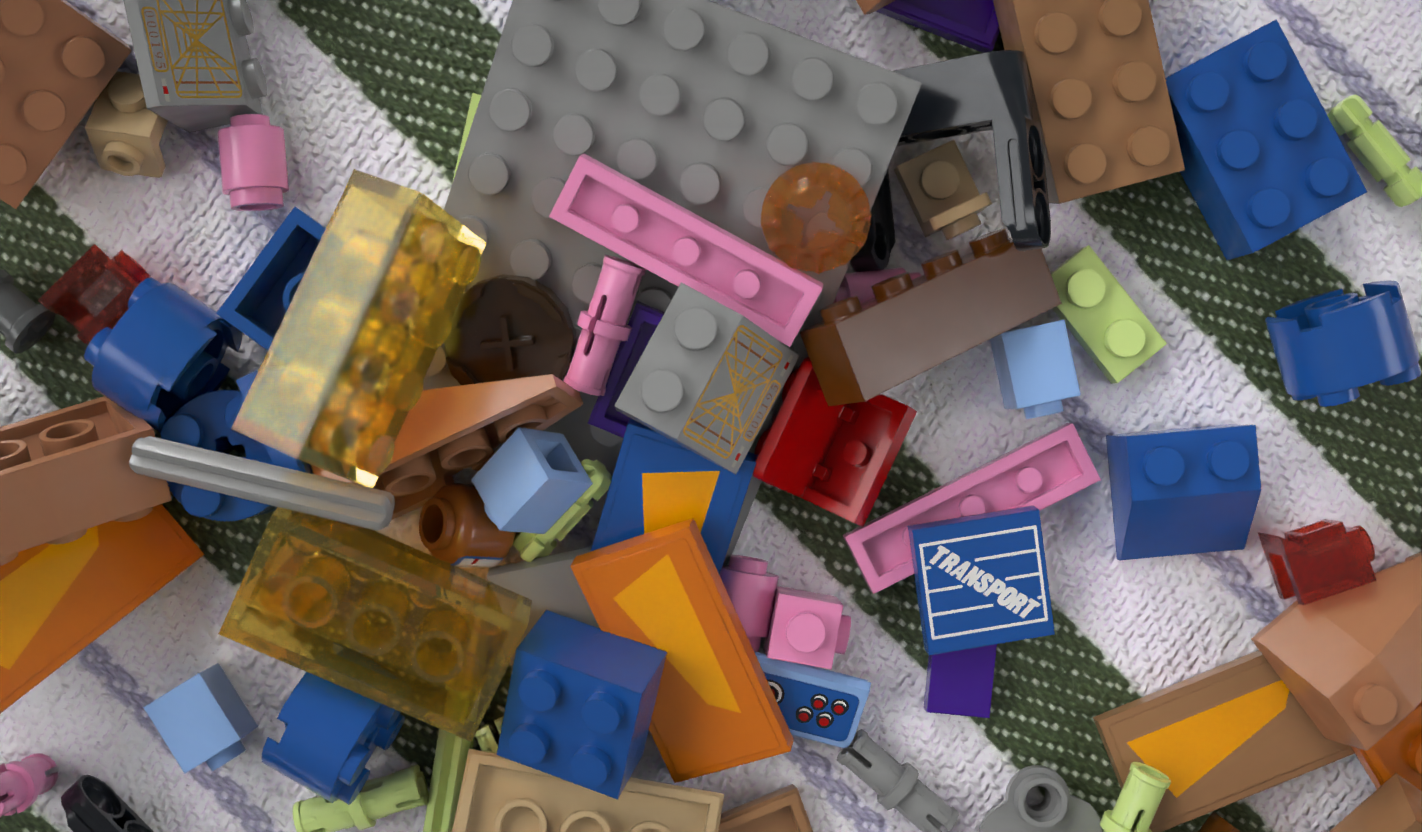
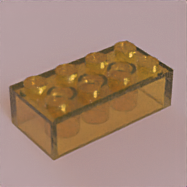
M354 169L231 429L298 460L363 486L374 488L380 473L387 468L393 457L394 443L409 410L416 405L421 397L424 385L423 380L438 348L446 341L450 334L452 317L467 285L474 280L479 271L481 254L487 243L423 193Z
M277 507L269 520L218 634L472 742L528 626L532 600L375 530Z

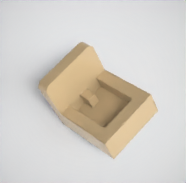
M117 71L98 96L85 126L98 164L104 170L113 171L124 176L162 177L166 165L159 143L168 120L147 109L139 74Z

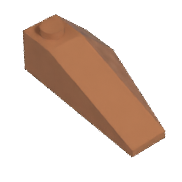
M549 374L341 400L326 407L323 415L301 425L314 475L390 492L395 498L391 519L393 520L424 506L441 487L454 483L453 476L461 470L472 467L473 470H480L495 454L493 449L505 443L518 427L543 431L583 405L580 392L555 375Z
M1422 552L1407 557L1405 562L1379 572H1368L1352 578L1350 583L1327 592H1315L1297 599L1251 638L1326 739L1368 751L1414 711L1422 701Z

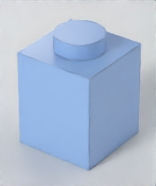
M1065 320L1004 332L990 339L1005 409L1024 408L1026 419L1063 412L1062 399L1081 395Z
M518 427L471 479L485 504L484 509L487 516L497 525L499 531L545 534L593 484L564 434Z
M219 663L198 673L143 707L184 773L189 772L203 762L207 763L211 771L226 764L246 750L240 739L258 727Z

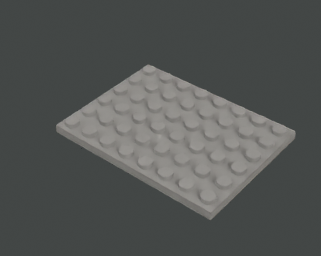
M513 0L383 395L460 386L458 381L451 375L445 359L447 353L445 350V340H443V324L453 303L479 281L502 274L529 277L550 288L568 308L576 332V349L582 330L577 325L580 312L583 310L588 311L603 266L604 256L610 255L630 261L549 217L579 156L582 154L592 157L822 282L823 289L799 332L822 322L823 319L819 310L834 303L922 83L710 0ZM646 270L637 290L627 324L637 301L665 312L678 286ZM799 332L790 347L787 346L800 355L789 376L793 371L799 369L805 358L809 357ZM784 386L748 452L755 453L760 437L766 430L772 427L783 403L782 393ZM580 392L583 405L543 431L564 434L580 462L584 459L598 460L605 465L606 470L613 476L623 438L587 423L598 396ZM502 443L501 445H499L498 447H496L495 449H493V450H494V453H496L497 450H498L504 443ZM753 475L723 566L726 567L761 484V480L753 477ZM608 490L598 501L592 497L593 507L587 514L597 518L601 517Z

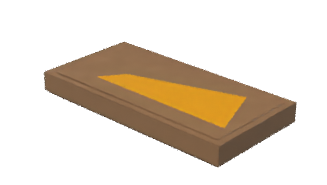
M1260 650L1093 717L1121 790L1130 772L1129 768L1132 762H1140L1154 767L1167 775L1169 780H1171V784L1166 789L1149 827L1152 832H1163L1355 754L1351 746L1328 740L1323 736Z

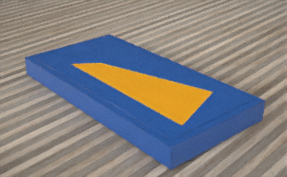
M630 418L591 551L694 518L720 575L758 455L748 452L735 475Z

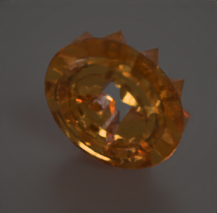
M811 162L787 170L774 181L765 196L760 223L770 251L775 253L792 269L820 274L846 265L857 254L866 242L870 228L871 212L865 191L851 174L832 164ZM828 191L832 194L828 200L827 217L834 221L835 226L843 231L839 233L833 229L830 232L825 229H819L814 237L809 238L805 245L801 243L804 236L802 232L804 220L796 215V211L787 206L791 204L797 208L803 206L812 209L816 205L817 200H822L825 192Z

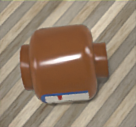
M452 483L441 487L424 504L419 519L421 542L428 548L436 562L447 567L485 569L497 566L508 555L514 543V537L518 532L499 531L497 525L487 516L484 509L485 504L474 484Z

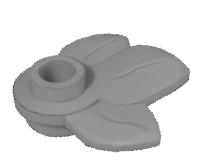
M1032 765L1019 770L1010 779L1006 788L1005 801L986 813L981 822L979 832H1102V827L1100 826V818L1096 810L1090 803L1070 795L1066 782L1057 772L1046 766ZM1036 786L1044 787L1045 797L1043 801L1038 805H1028L1026 802L1028 792Z

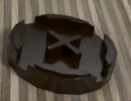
M502 274L477 282L453 303L443 324V340H445V350L447 353L445 359L451 375L460 385L553 374L563 381L575 352L576 332L568 308L550 288L529 277Z

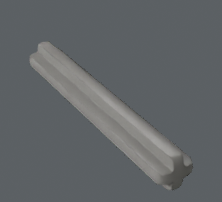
M152 436L136 439L132 446V455L129 461L130 468L137 474L372 530H381L388 527L393 516L395 498L387 491Z

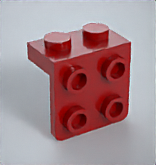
M807 357L803 360L799 369L793 371L788 377L783 388L782 406L772 427L763 433L756 445L754 454L758 456L752 475L767 484L798 496L854 524L864 527L917 411L882 394L865 402L828 406L810 358Z

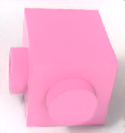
M777 586L768 637H765L763 646L766 656L771 659L832 670L834 654H845L851 628V616L842 615L843 604L836 596Z

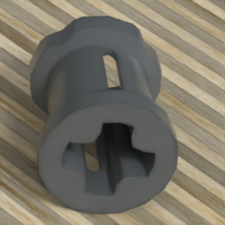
M1 269L0 333L6 337L5 345L15 354L22 353L35 345L46 334L55 320L56 312L47 304L37 305L13 285L14 278L6 270Z

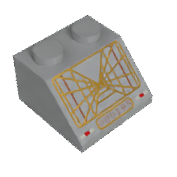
M123 0L148 110L189 133L229 125L230 118L236 115H263L259 98L267 96V85L258 59H251L246 35L253 34L254 26L246 0Z
M680 283L614 406L623 415L736 475L800 355L743 315Z

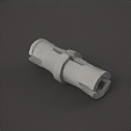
M863 729L855 733L853 747L850 745L848 748L841 749L836 760L841 765H845L878 793L877 802L885 809L895 808L922 832H942L940 830L942 825L949 831L953 828L958 819L959 812L954 807H950L917 779L919 776L917 769L908 762L901 765L874 742Z

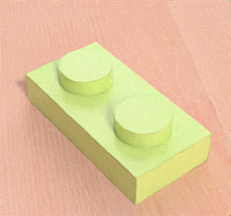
M1089 245L1081 248L1051 272L1062 303L1052 308V310L1060 320H1065L1068 330L1111 384L1119 383L1167 344Z

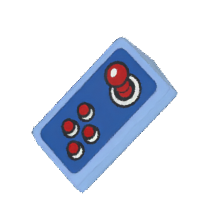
M755 652L791 734L841 748H848L854 739L870 692L871 682L814 666L767 658L766 654Z

